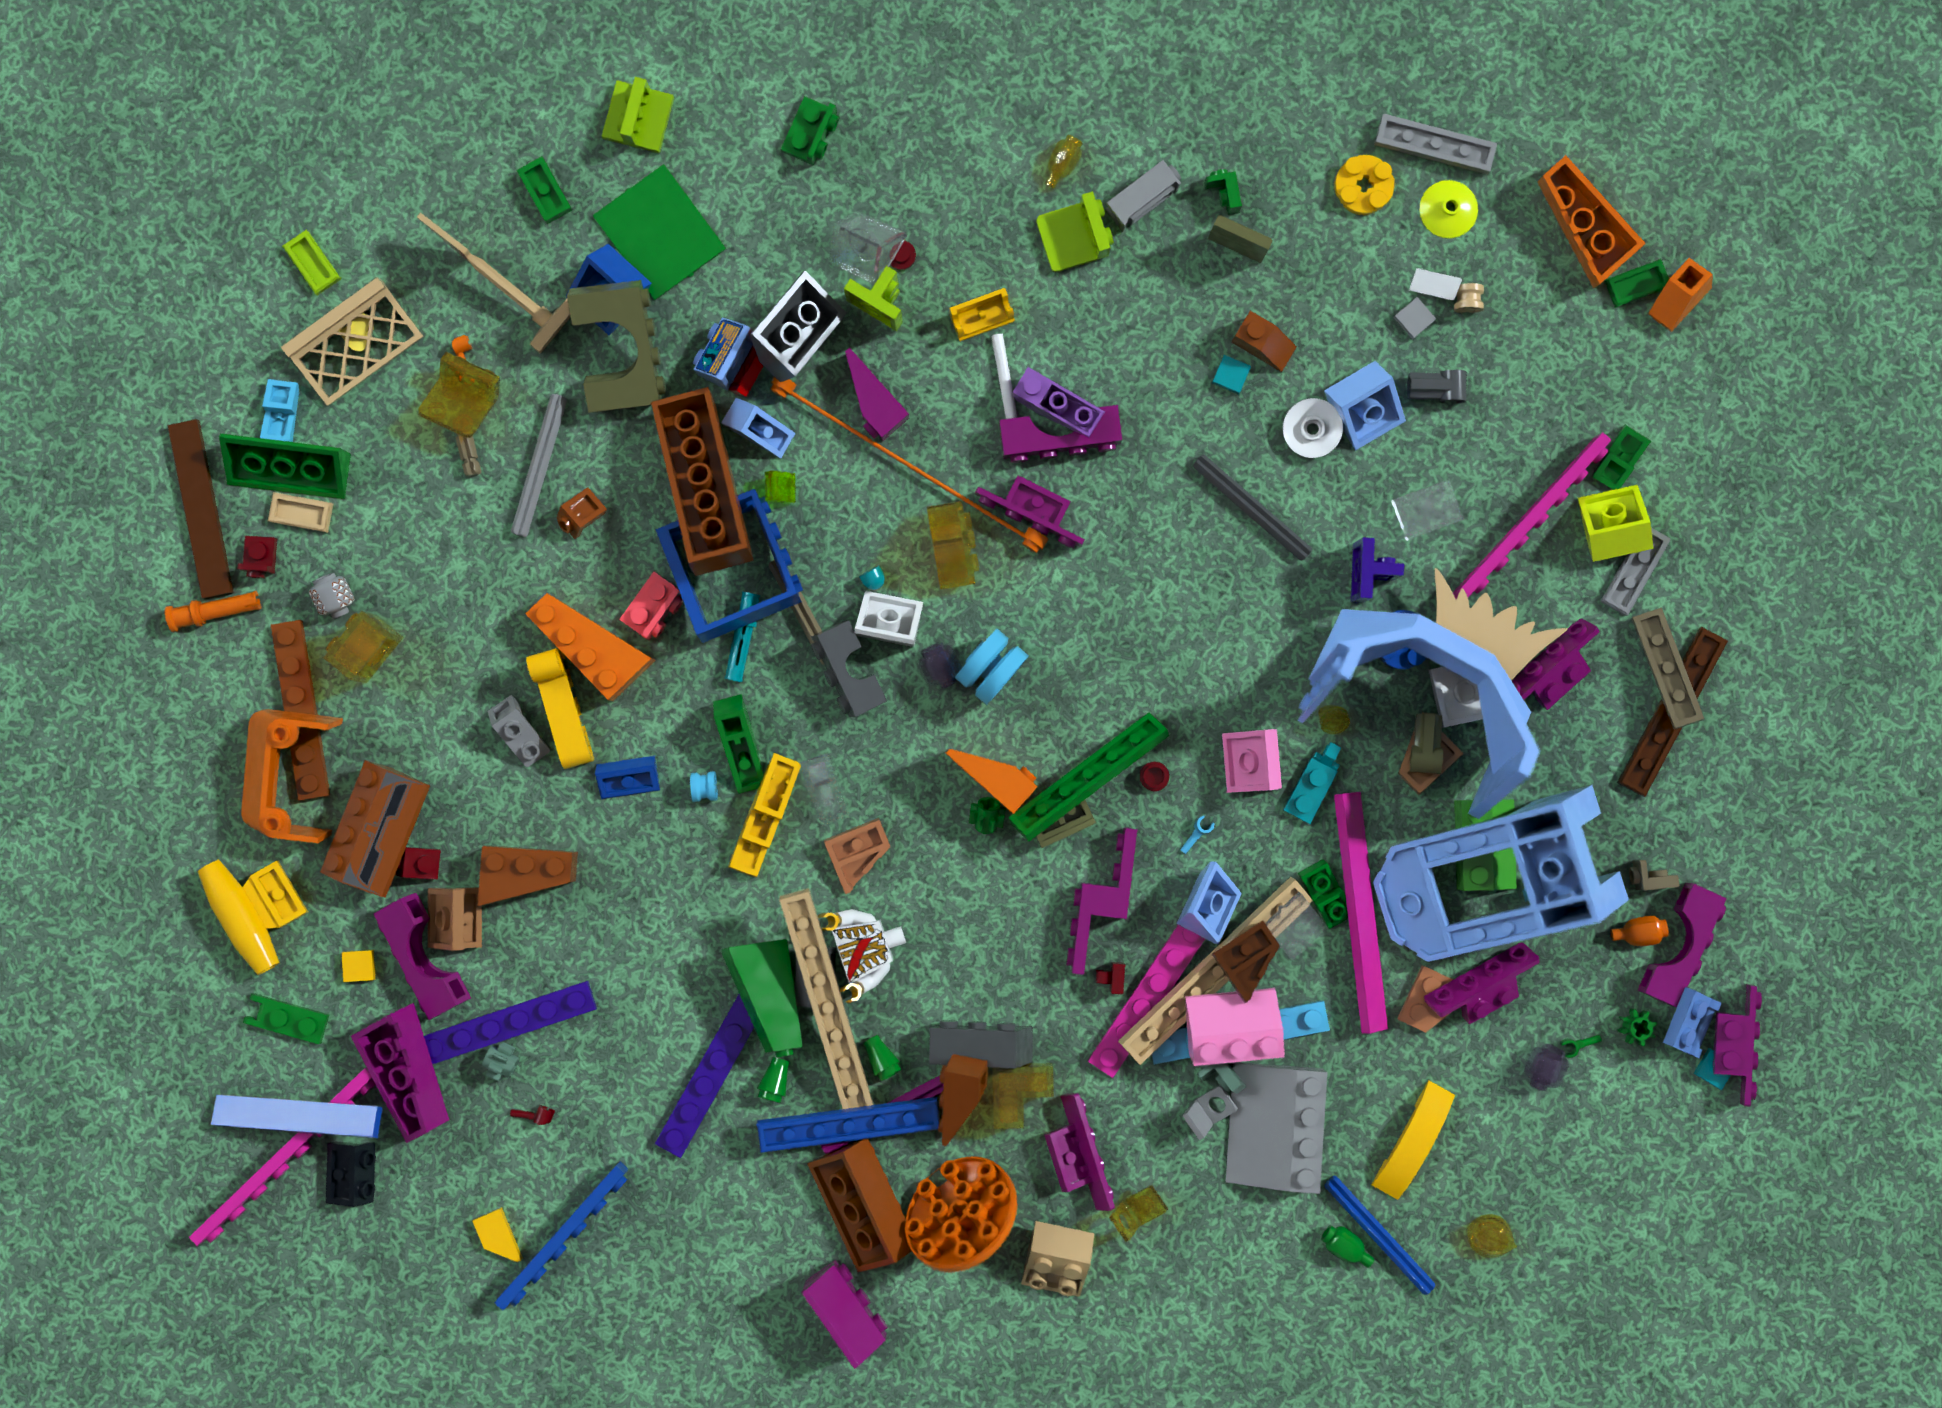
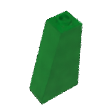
M787 939L721 949L722 956L765 1053L775 1052L776 1057L794 1055L793 1048L803 1046Z

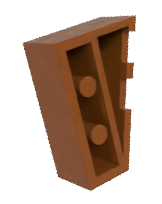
M493 845L482 846L477 906L575 882L578 852Z

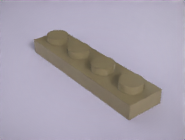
M1662 607L1632 617V622L1673 729L1703 721L1705 718Z

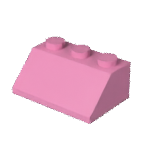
M1275 988L1254 990L1253 996L1246 1003L1242 1001L1237 992L1185 996L1188 1052L1193 1065L1200 1066L1285 1057L1283 1026Z

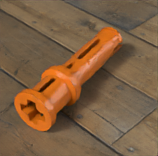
M257 591L205 603L193 600L189 605L176 608L166 606V622L171 632H178L179 628L191 625L203 626L207 620L260 610V599H256L259 594Z

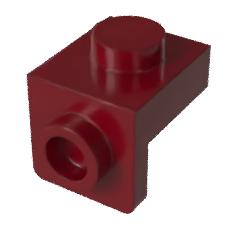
M406 847L395 875L404 878L438 879L441 850Z

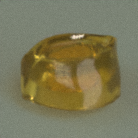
M1481 1215L1467 1226L1469 1244L1475 1253L1482 1257L1498 1258L1517 1248L1509 1224L1498 1215Z

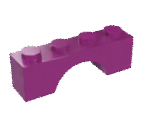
M1118 405L1098 407L1105 411L1089 438L1075 431L1064 436L1048 435L1039 430L1029 416L999 420L1003 458H1010V463H1021L1028 461V456L1039 455L1040 459H1052L1057 457V452L1069 451L1070 456L1086 454V449L1098 447L1099 452L1116 450V445H1120L1122 442Z
M1685 882L1673 909L1680 916L1685 927L1684 945L1673 959L1659 964L1649 963L1637 991L1677 1008L1685 987L1689 988L1688 985L1692 976H1696L1701 968L1702 961L1700 958L1704 949H1707L1713 941L1714 933L1712 931L1716 922H1719L1725 914L1726 906L1724 904L1727 898L1697 884Z
M417 893L400 898L374 913L380 931L386 937L394 958L398 960L405 974V979L412 987L419 1001V1006L426 1014L428 1020L471 999L458 972L443 971L435 967L427 958L422 945V934L430 917Z

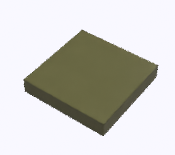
M1218 215L1208 237L1209 240L1259 263L1264 259L1273 241L1272 238L1222 215Z

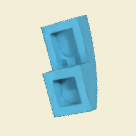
M268 379L262 405L265 415L260 438L293 442L299 397V384L297 382Z

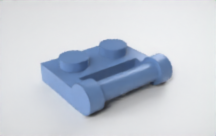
M1685 987L1663 1043L1700 1058L1703 1051L1700 1047L1715 1011H1719L1722 1003Z

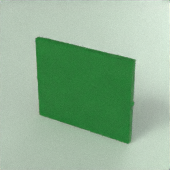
M664 164L631 188H627L623 194L592 215L620 254L652 283L648 290L654 300H657L687 277H692L695 271L726 250L723 243Z

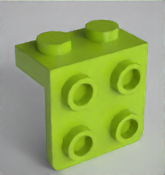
M1093 191L1082 194L1080 203L1037 217L1036 224L1053 272H1060L1109 256L1110 245L1114 244L1113 236L1109 227L1104 228L1101 218L1105 216L1104 208L1100 199L1095 200Z

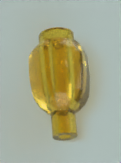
M1068 134L1065 139L1060 140L1056 144L1048 162L1050 174L1044 184L1055 189L1060 179L1068 177L1073 172L1082 156L1081 146L1083 142Z

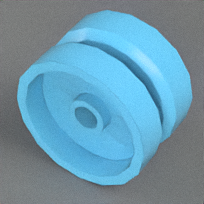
M998 629L985 642L982 641L966 659V664L955 677L966 688L971 687L980 677L984 678L983 682L976 689L975 696L986 705L997 695L1029 657L1021 648L1016 646L1012 647L1002 658L1000 653L1008 645L1009 638Z

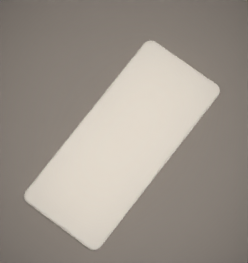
M1417 268L1409 290L1454 300L1462 279Z

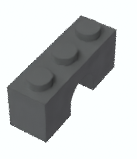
M849 620L842 621L811 636L814 642L811 644L813 653L818 660L822 659L827 669L824 671L825 678L831 687L835 686L840 696L837 698V703L844 714L848 713L849 717H857L887 702L875 674L855 679L847 672V657L850 653L862 647Z

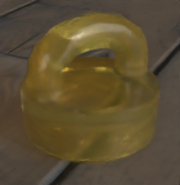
M1326 705L1318 711L1321 729L1327 734H1339L1350 725L1348 712L1343 707Z

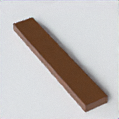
M194 419L168 425L202 599L232 594L234 590L200 420Z
M1699 627L1682 659L1697 699L1728 640L1704 627ZM1662 699L1617 782L1642 797H1646L1682 727L1673 729Z

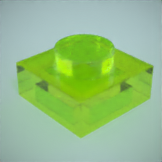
M774 470L766 471L765 501L796 503L795 473Z

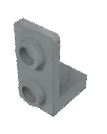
M510 695L487 711L491 726L525 767H529L550 752L547 744L522 715L520 705L513 695Z

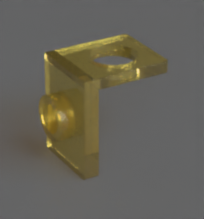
M1149 1185L1121 1201L1109 1218L1127 1242L1140 1226L1166 1213L1168 1207L1154 1187ZM1120 1215L1124 1216L1127 1220L1128 1229L1122 1225Z

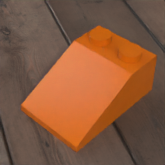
M949 749L946 752L955 763L1013 814L1038 787L1033 783L1037 778L1024 766L1019 770L1012 765Z

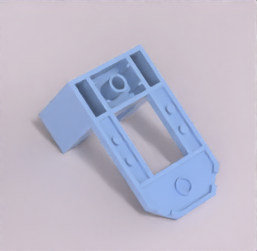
M1590 785L1534 800L1507 816L1392 846L1381 871L1377 873L1373 881L1391 940L1400 946L1405 945L1416 952L1418 957L1429 962L1600 923L1629 899L1620 871L1597 877L1581 827L1601 814L1593 786ZM1512 847L1530 905L1450 924L1432 867Z

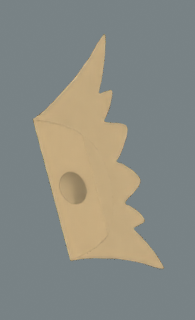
M1435 568L1436 623L1494 654L1511 681L1541 650L1568 630L1567 628H1559L1531 634L1535 625L1534 621L1525 623L1515 629L1517 607H1509L1493 617L1492 603L1488 593L1482 594L1475 604L1469 608V601L1465 590L1462 588L1455 600L1445 578Z

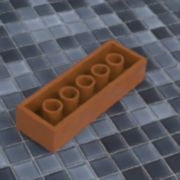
M709 387L651 402L686 555L694 575L699 576L754 561L715 401Z

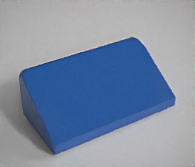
M655 756L596 764L595 776L601 799L660 790Z

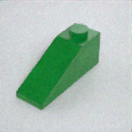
M742 694L713 701L715 723L738 794L758 789L764 772Z

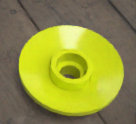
M1453 180L1440 181L1430 186L1423 194L1419 207L1420 217L1425 227L1434 235L1442 238H1456L1468 232L1474 225L1478 215L1477 200L1473 192L1464 184ZM1446 203H1453L1456 207L1455 211H1449L1446 208Z

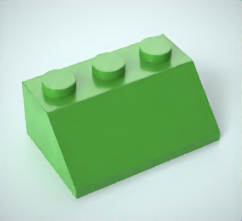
M1514 799L1501 800L1479 819L1468 814L1473 800H1454L1455 829L1509 815L1514 812ZM1513 848L1456 861L1457 890L1517 889L1516 858Z

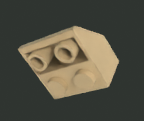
M1035 1221L1021 1285L1030 1286L1036 1290L1045 1289L1059 1292L1064 1296L1073 1295L1080 1297L1091 1265L1094 1233Z

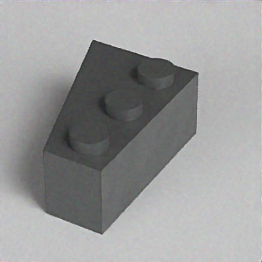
M941 1020L940 1025L930 1028L929 1064L947 1065L952 1055L955 1054L988 1061V1067H1021L1032 1062L1033 1026H1015V1023H997V1026H986V1022L971 1021L968 1022V1026L958 1025L956 1020Z

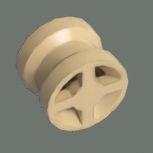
M1475 283L1460 284L1456 294L1457 302L1454 304V311L1458 313H1477L1483 311L1484 303L1481 301V295L1484 293V285Z

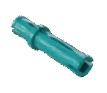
M742 591L739 611L758 604L761 595ZM756 621L746 625L744 635L742 634L743 627L734 630L724 679L743 682L742 678L753 627H757ZM742 639L743 642H742L740 657H739L738 665H736L735 663H736L738 648H739L740 640Z

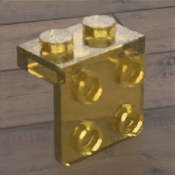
M445 352L440 360V378L419 406L418 413L421 417L463 437L471 438L499 397L500 377L488 369H482L469 363L462 357Z

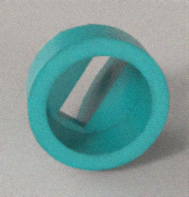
M880 565L859 576L863 585L871 590L881 588L885 581V575Z

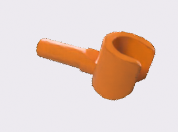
M462 335L452 341L453 350L459 361L461 379L468 378L464 353L472 350L468 336Z

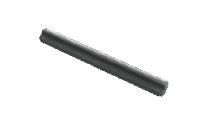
M1201 455L1196 460L1193 467L1295 557L1302 561L1311 553L1312 548L1206 455Z

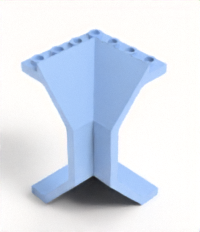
M1342 609L1308 679L1313 687L1310 693L1307 692L1300 702L1298 708L1302 712L1298 719L1299 722L1304 723L1341 679L1348 682L1355 667L1408 647L1473 682L1478 687L1490 762L1468 814L1477 819L1481 818L1530 776L1540 752L1526 725L1531 711L1494 654L1420 614Z

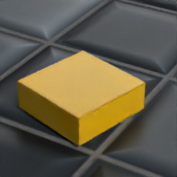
M374 950L342 952L343 982L376 980Z

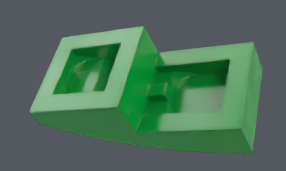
M1625 424L1592 477L1612 490L1620 489L1634 470V465L1651 443V440Z

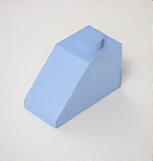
M735 398L722 421L723 425L736 434L780 459L795 435V432L756 405Z

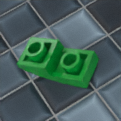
M1324 859L1298 873L1329 929L1348 919L1346 895L1339 887L1328 863Z

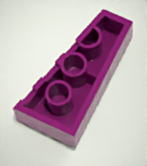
M414 1002L351 1035L360 1056L406 1143L428 1133L449 1120Z

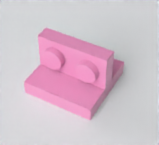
M1277 729L1222 734L1227 793L1278 790L1282 788Z

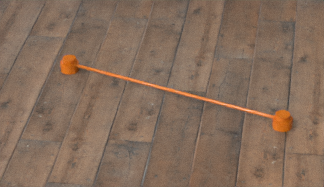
M774 377L770 382L772 384L770 390L784 399L787 395L795 397L1020 535L1024 539L1022 545L1029 550L1037 553L1039 549L1043 550L1049 539L1031 527H1028L1025 533L1021 532L793 391L797 385L792 380L788 379L780 382Z

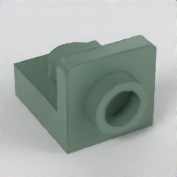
M1229 1063L1200 1065L1202 1070L1197 1073L1198 1077L1205 1081L1218 1072L1219 1075L1215 1078L1226 1092L1230 1089L1238 1094L1246 1087Z

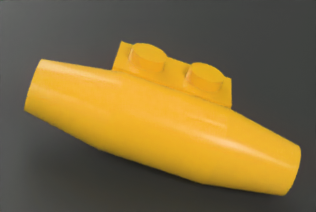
M220 860L211 862L197 872L209 905L234 948L257 975L277 966L280 962L267 929L282 928L308 913L279 861H275L250 875L243 887Z

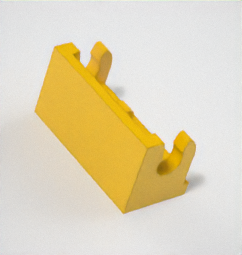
M1005 288L949 308V315L959 341L1015 322L1014 311L1010 307Z

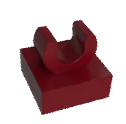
M1112 962L1111 971L1096 970L1095 982L1110 984L1111 994L1123 995L1124 962Z

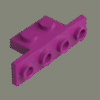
M1017 475L1006 499L980 487H977L975 495L980 497L979 503L991 509H994L997 505L1006 510L1005 515L1017 522H1021L1023 518L1033 523L1031 528L1047 536L1051 532L1059 536L1058 542L1069 548L1074 549L1075 545L1082 547L1085 539L1059 527L1071 501Z
M1582 618L1570 625L1568 630L1559 638L1549 644L1532 662L1528 663L1512 680L1523 700L1532 693L1539 704L1548 710L1589 674L1591 669L1579 650L1600 632L1597 626Z
M1520 942L1424 996L1425 1003L1440 1017H1444L1461 1007L1463 1019L1468 1024H1472L1519 997L1516 976L1539 964V956L1523 942Z
M1746 984L1745 1015L1716 1012L1713 1058L1714 1074L1741 1076L1740 1104L1747 1107L1751 1106V1100H1755L1757 1094L1756 1082L1752 1081V1072L1758 1068V1052L1754 1051V1039H1759L1760 1023L1756 1022L1755 1018L1756 1009L1760 1010L1762 1004V994L1757 991V986L1753 984Z
M1078 1093L1061 1095L1069 1124L1044 1134L1062 1192H1070L1088 1184L1096 1210L1115 1209L1113 1191L1107 1184L1104 1174V1162L1098 1155L1095 1146V1134L1089 1126L1085 1114L1086 1105Z

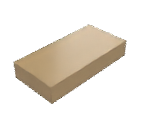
M273 492L268 522L328 533L333 503Z

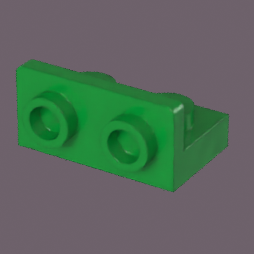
M804 96L783 143L781 152L813 166L817 158L822 160L828 143L824 142L828 132L834 133L840 116L836 115V105L830 103L829 106H826Z

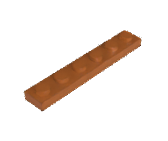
M303 620L271 624L284 711L318 715ZM299 727L298 739L294 745L290 746L298 801L330 796L320 729Z

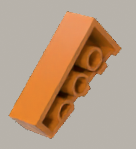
M1566 155L1537 181L1593 288L1600 285L1646 244Z
M548 593L525 613L607 700L614 701L656 661Z

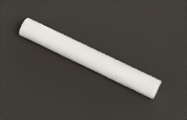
M995 334L991 338L1006 419L1018 418L1003 334Z

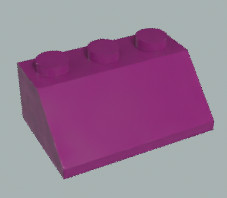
M834 1260L805 1281L802 1294L850 1364L856 1369L886 1340L887 1333L885 1330L888 1327L879 1313L873 1315L867 1306L870 1304V1300L861 1288L855 1289L850 1281L853 1279V1276L844 1263L839 1266L837 1261Z

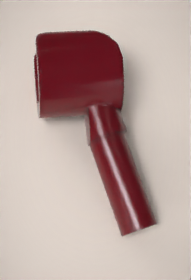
M539 1105L536 1113L512 1109L510 1116L533 1120L538 1125H545L552 1121L555 1110L550 1108L547 1110L548 1107Z

